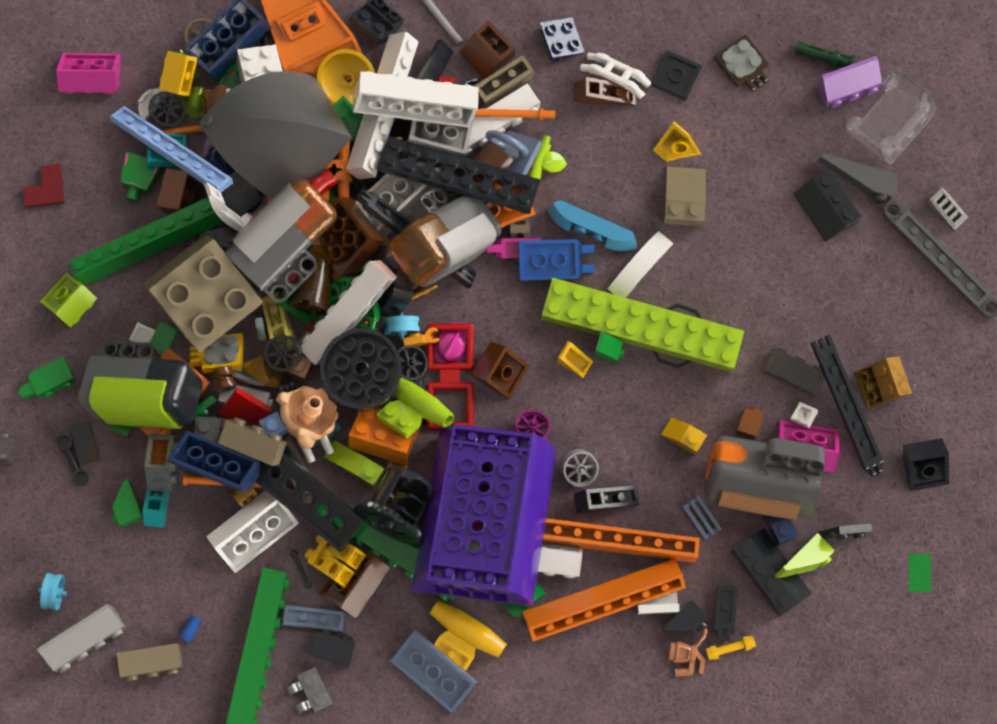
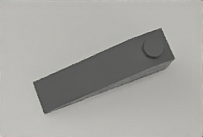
M822 153L819 159L820 163L870 196L875 197L877 201H890L894 193L898 174Z

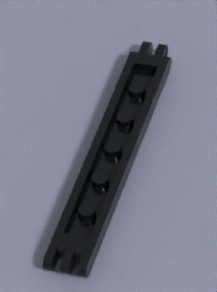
M362 189L357 198V201L362 204V208L411 245L408 240V233L415 224L375 193ZM466 264L449 275L469 289L472 287L477 273Z
M827 335L824 339H818V344L816 341L812 342L811 347L864 471H868L870 476L874 477L876 476V471L878 474L883 472L881 466L883 459L830 335Z

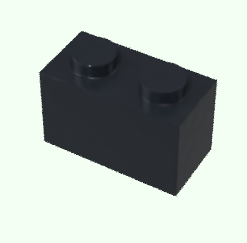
M321 629V633L315 632L309 655L350 667L356 642L352 641L353 637L341 634L340 638L332 636L333 632Z

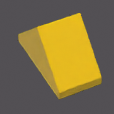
M567 341L557 358L558 364L584 378L593 363L587 355L570 341Z

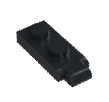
M720 585L716 587L713 632H717V641L729 642L730 634H734L738 587Z

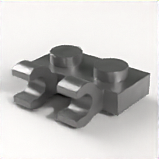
M316 667L297 675L299 682L286 687L290 696L304 690L308 698L307 701L295 706L299 714L310 708H313L314 713L333 704Z

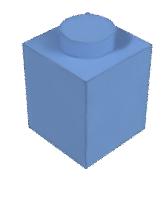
M277 412L259 421L264 432L269 435L270 433H275L283 436L288 433Z

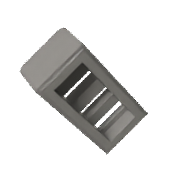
M943 187L926 203L953 231L969 218ZM942 197L944 200L938 205L937 201ZM948 203L949 206L943 211L942 207ZM953 208L955 212L948 217L947 213ZM959 214L961 217L953 223L952 219Z

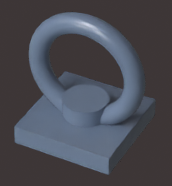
M489 130L485 134L488 142L491 141L513 159L508 169L509 171L527 175L542 146L540 140L510 130L506 134L496 130Z

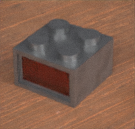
M149 434L144 466L147 491L172 492V486L177 482L175 468L179 466L168 462L169 456L177 446V443H174L173 435Z

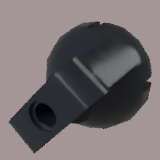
M394 243L389 246L382 245L372 255L371 261L381 260L397 276L377 300L381 316H399L410 304L413 290L419 286L409 275L405 267L407 266L414 274L415 268L420 267L423 260L418 259V252L408 244Z

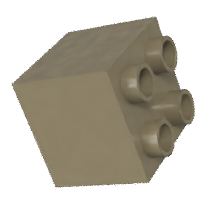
M205 234L142 283L190 345L199 353L263 303L216 241Z

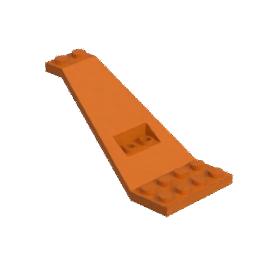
M260 0L267 22L271 26L270 31L284 71L306 73L317 78L320 64L329 54L342 49H350L363 54L353 33L326 0ZM311 15L315 17V20L313 22L308 21V18ZM293 24L297 25V30L295 31L291 30ZM350 75L346 76V81L352 79Z

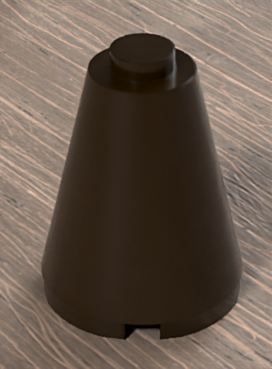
M316 258V270L296 289L290 305L292 304L294 309L310 314L311 311H317L316 315L326 316L328 315L326 312L330 308V265L327 264L326 260ZM313 261L310 262L307 269L313 267Z

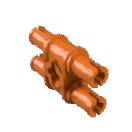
M350 141L338 153V158L332 160L324 169V171L332 169V166L335 165L336 169L342 170L336 172L334 178L338 183V196L348 198L350 183L353 181L351 173L346 170L350 158ZM330 189L321 195V200H330Z

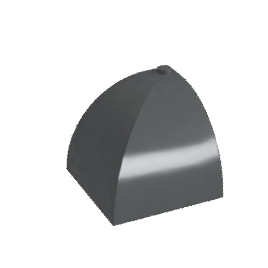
M294 71L267 73L239 84L223 95L199 122L208 139L224 160L246 181L271 199L288 183L295 186L305 178L310 181L322 173L352 138L317 78L306 73Z

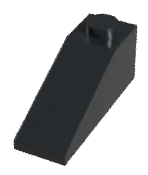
M637 485L585 489L574 493L576 513L598 512L640 505Z

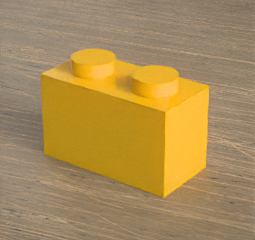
M167 51L159 89L178 95L189 96L197 58Z

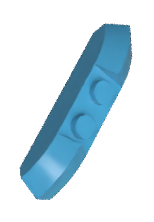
M561 200L546 207L550 217L567 231L574 227V231L577 233L592 235V239L598 242L605 241V248L611 250L628 251L637 249L636 239L630 230Z

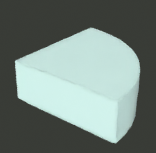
M262 317L256 318L255 326L258 332V339L266 341L264 320Z

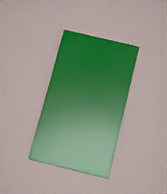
M909 553V592H931V554Z

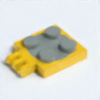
M243 334L222 335L200 353L191 346L189 365L192 367L202 366L203 373H212L214 370L222 367H232L233 370L243 369Z

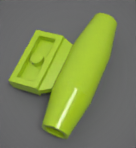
M402 378L399 389L394 395L397 400L390 401L377 413V419L406 439L420 427L422 419L444 428L451 425L454 420V414L436 397Z

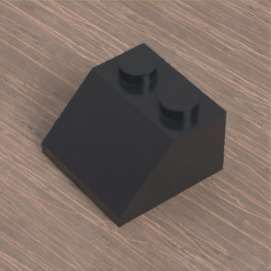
M942 438L903 445V462L910 491L949 484V452Z

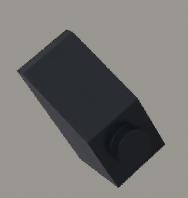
M691 600L662 630L664 632L693 633L697 629L700 632L708 624L706 620L709 617Z

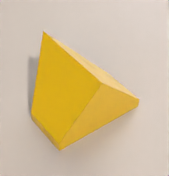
M675 122L671 124L653 149L667 163L671 160L701 154L691 136Z

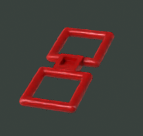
M429 323L426 326V332L430 328H437L438 331H466V363H434V343L426 344L427 369L440 370V382L427 383L426 391L434 396V390H466V422H452L451 425L457 424L474 427V385L471 382H460V370H473L474 325L471 323ZM434 332L431 334L432 339H434ZM430 421L426 425V428L429 430H441L444 428Z

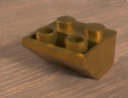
M899 356L885 358L855 371L868 409L912 394Z

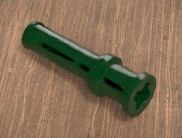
M798 41L795 51L796 54L830 63L831 67L838 66L843 68L852 65L855 55L842 54L839 50H834L833 52Z

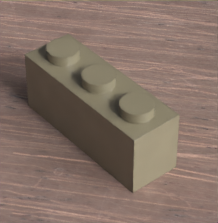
M523 55L474 86L478 87L479 101L484 108H487L532 79L534 70Z
M238 418L226 420L218 444L271 466L279 465L287 444L286 441L281 440L282 436L275 433H270V435L264 433L263 428L252 425V427L247 426L244 420Z
M178 643L117 653L120 678H126V681L138 680V676L146 675V678L158 677L160 672H166V675L179 673L178 669H183L181 648Z

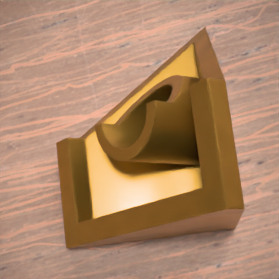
M264 355L243 363V369H241L262 384L277 389L284 374V371H277L271 368L265 361ZM270 357L272 363L275 364L277 359ZM280 361L277 367L286 368L284 361Z

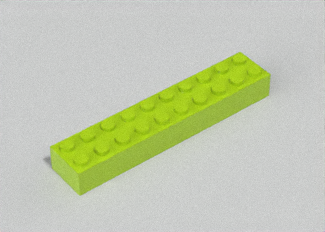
M552 278L541 320L600 336V332H604L623 343L731 373L735 368L744 335V330Z

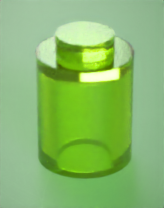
M191 87L185 105V112L189 116L197 118L203 115L201 92L206 89Z

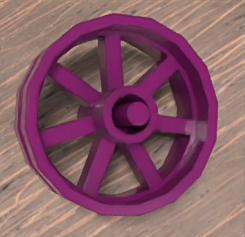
M526 410L516 418L513 431H526L525 433L538 434L547 441L551 428L550 420L540 411ZM523 421L526 426L518 424ZM545 427L547 432L545 433L539 429Z

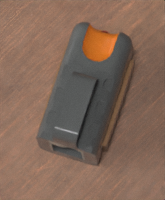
M719 436L714 441L707 463L705 496L710 501L716 502L719 507L796 520L797 517L810 519L821 489L822 474L825 469V449L818 445L780 438H772L767 443L730 436Z

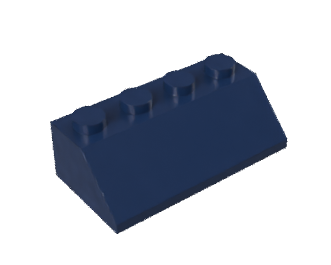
M233 0L184 50L190 56L196 57L197 64L216 82L237 62V50L251 48L271 29V26L246 0Z
M186 431L168 458V462L240 492L250 490L259 477L260 472L259 460L189 431Z

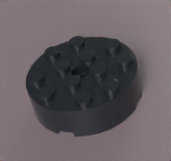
M356 328L336 336L328 344L321 358L320 374L327 393L337 404L348 410L367 412L382 407L394 397L402 380V364L397 349L386 336L375 330ZM360 365L367 367V371L363 374L356 372V368Z

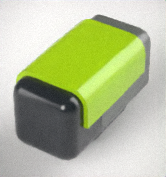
M108 341L102 346L99 356H91L89 358L79 391V403L95 420L105 421L109 425L181 429L183 426L192 423L195 418L203 382L186 362L182 360L161 359L159 352L150 343Z

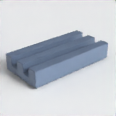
M700 496L682 506L704 540L722 529ZM696 502L699 503V505L701 506V508L703 509L711 523L714 525V530L711 528L707 520L704 518V516L696 506ZM690 506L694 509V511L696 512V514L698 515L706 529L709 531L708 534L704 532L696 518L689 510Z

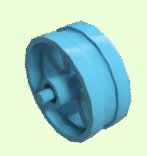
M402 312L399 316L383 319L385 335L400 336V340H403L404 336L408 334L420 333L418 316H406Z
M53 573L45 575L42 588H38V592H41V609L59 610L62 597L67 595V592H64V575H54Z

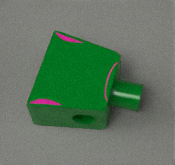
M126 152L121 176L122 186L129 188L125 198L137 202L140 192L149 195L164 167L147 166V158Z

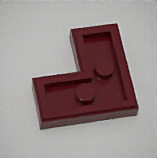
M60 164L40 166L42 185L23 187L25 208L65 203Z

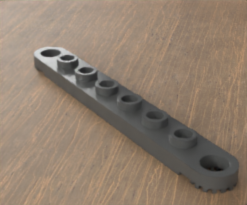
M891 200L887 202L883 208L884 217L985 318H996L997 300L899 201ZM888 207H897L898 214L894 216L888 213ZM993 304L996 307V312L992 314L986 311V305Z

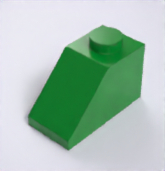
M600 332L594 358L617 364L618 359H623L625 348H622L623 342L604 332Z
M128 479L124 480L112 506L114 512L111 513L114 523H119V526L122 528L143 519V512L132 484Z

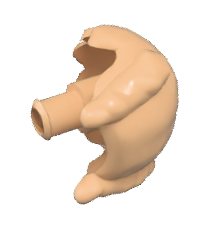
M302 386L297 390L288 393L280 392L276 401L281 405V420L289 434L297 438L300 447L310 449L317 440L324 438L334 430L335 421L338 419L337 406L329 399V395L324 388L316 390L308 386Z

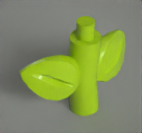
M543 135L542 146L527 176L541 179L542 169L549 173H556L566 167L565 159L560 154L550 151V136Z

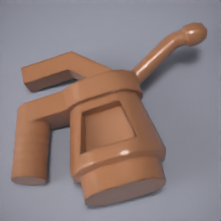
M703 628V634L695 645H688L676 641V643L670 642L668 660L673 661V663L688 662V668L674 669L675 677L693 675L696 657L700 661L698 673H704L705 660L697 648L706 637L708 632L706 628Z

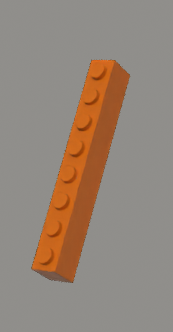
M546 518L543 543L668 560L676 559V561L696 563L698 559L700 538L548 518Z
M672 559L523 611V616L534 642L685 589L686 586L676 559Z

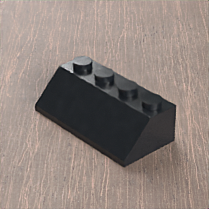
M764 528L731 551L779 617L812 594L798 574L778 579L775 577L789 561Z

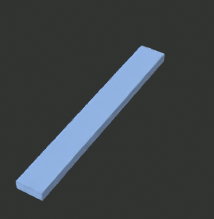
M123 106L110 116L114 124L204 185L208 182L218 191L222 192L233 184L231 177L127 107Z

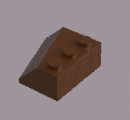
M338 196L314 223L321 245L324 246L327 253V262L332 267L334 281L360 269L385 242L352 198Z

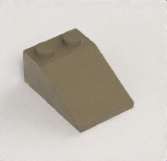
M667 167L663 224L702 227L705 221L706 169Z

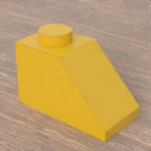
M674 418L669 420L661 433L662 436L693 455H696L707 437L705 433L692 425Z

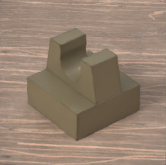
M522 219L509 224L511 238H516L518 233H522L523 238L529 237V219Z

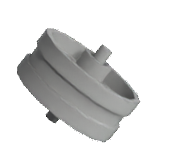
M584 449L569 451L563 457L560 467L564 478L570 484L577 487L591 484L596 479L599 470L597 460ZM577 454H584L581 462L578 461ZM589 456L593 463L584 465ZM570 458H574L575 462L573 464L567 463ZM566 466L574 469L568 474L565 471ZM593 467L591 475L586 472L587 468ZM575 473H577V482L569 479ZM585 474L588 478L581 481V475Z

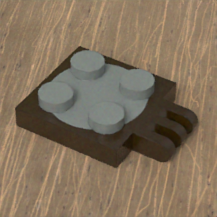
M746 34L714 56L715 60L737 88L746 83L750 90L754 92L757 90L753 84L754 82L759 88L763 86L759 78L764 83L769 81L762 71L769 63Z

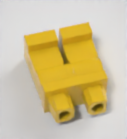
M318 534L316 537V542L319 544L316 550L308 549L305 557L308 559L309 564L345 588L355 572L338 560L357 570L366 555L349 543L342 552H339Z

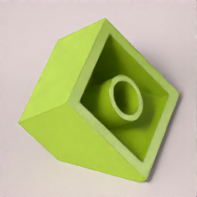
M66 272L40 302L71 328L93 306L97 297Z

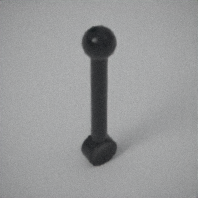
M292 550L290 552V555L295 559V562L305 581L304 586L305 588L310 589L312 587V582L308 580L304 572V569L298 558L297 550Z

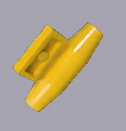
M438 600L430 612V615L448 630L438 637L434 645L465 672L475 657V648L498 658L507 645L489 627L461 609Z

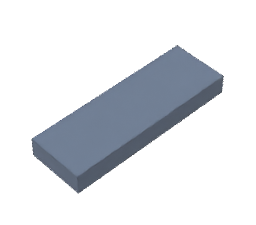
M285 605L282 625L343 632L345 611Z

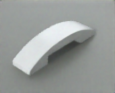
M208 182L204 185L211 206L218 217L231 228L240 231L252 216L246 213L240 217L225 206L220 191Z
M658 231L608 287V290L614 295L626 298L654 264L669 250L673 243Z

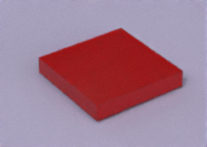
M237 388L218 409L217 414L227 420L244 418L251 425L258 426L260 424L259 421L267 417L272 408L242 389Z

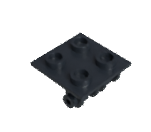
M236 171L229 175L233 180V184L221 192L225 206L239 216L263 201L255 187Z

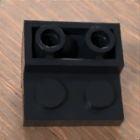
M384 0L366 1L364 6L352 13L349 18L355 26L376 44L382 41L386 43L389 35L395 34L405 21Z

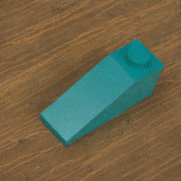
M146 492L142 511L144 526L164 528L170 492Z

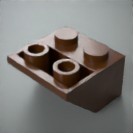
M488 20L471 36L460 53L486 79L515 55V47Z

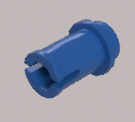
M190 615L184 629L180 630L181 634L179 637L190 643L191 639L194 640L193 635L202 621Z

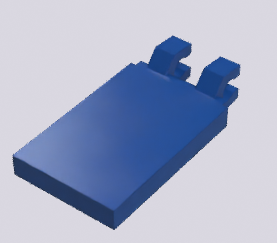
M578 239L518 241L520 281L552 280V278L559 280L579 279V277H582L581 273H595V265H581V254H593L594 245H581Z

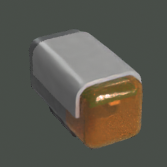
M298 179L292 185L288 183L233 237V243L225 250V254L272 300L283 302L316 270V259L307 249L335 222L337 218L336 210L309 181ZM305 259H311L314 264L312 268L305 269L302 266V262ZM291 273H296L299 276V280L296 283H290L288 276ZM277 287H281L285 290V294L282 297H276L273 291Z
M434 188L423 194L411 205L410 211L416 220L410 223L390 242L389 252L411 283L427 287L475 260L501 234V226L483 201Z

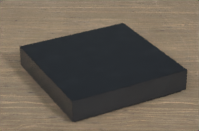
M667 50L651 86L687 101L702 65Z

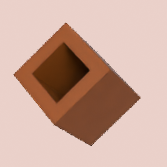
M754 407L745 408L736 433L755 440L764 414L760 413L761 410Z

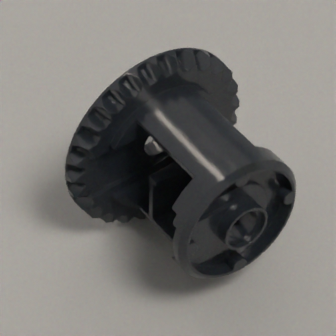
M390 466L371 501L356 503L354 511L365 518V523L377 531L400 542L418 544L422 536L415 526L434 489L424 477L401 466ZM395 487L403 493L397 492V494L394 497V493L392 492V490ZM394 497L390 507L384 506L388 498L392 499Z

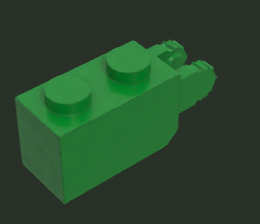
M61 357L31 372L28 377L30 382L19 388L18 395L24 398V400L32 399L36 396L47 399L55 395L54 392L59 389L66 390L72 387V383L76 379L66 359Z

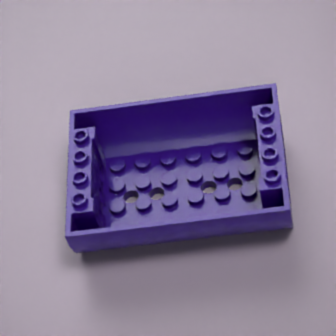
M457 424L449 425L447 428L440 430L430 479L434 492L425 508L421 531L422 538L419 542L412 591L533 607L557 453L553 445L531 433ZM490 464L493 466V470L490 473H484L482 467ZM486 483L490 486V489L484 493L480 492L479 486ZM480 522L484 525L483 529L478 532L474 531L472 526L474 523ZM472 542H478L480 548L477 551L469 550V545Z

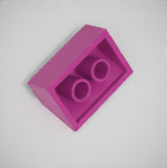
M62 53L56 70L58 92H65L67 94L74 92H84L86 94L103 92L105 94L117 93L120 84L121 54Z
M780 420L777 438L823 447L825 449V469L823 472H835L839 456V430L812 425L808 429L794 422Z

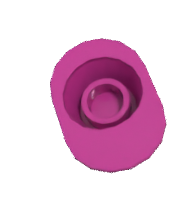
M442 331L439 336V342L435 343L434 346L436 361L439 363H460L466 354V331Z

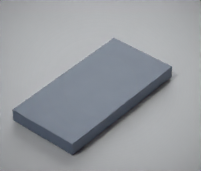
M416 629L390 660L392 664L451 714L477 684L474 678Z

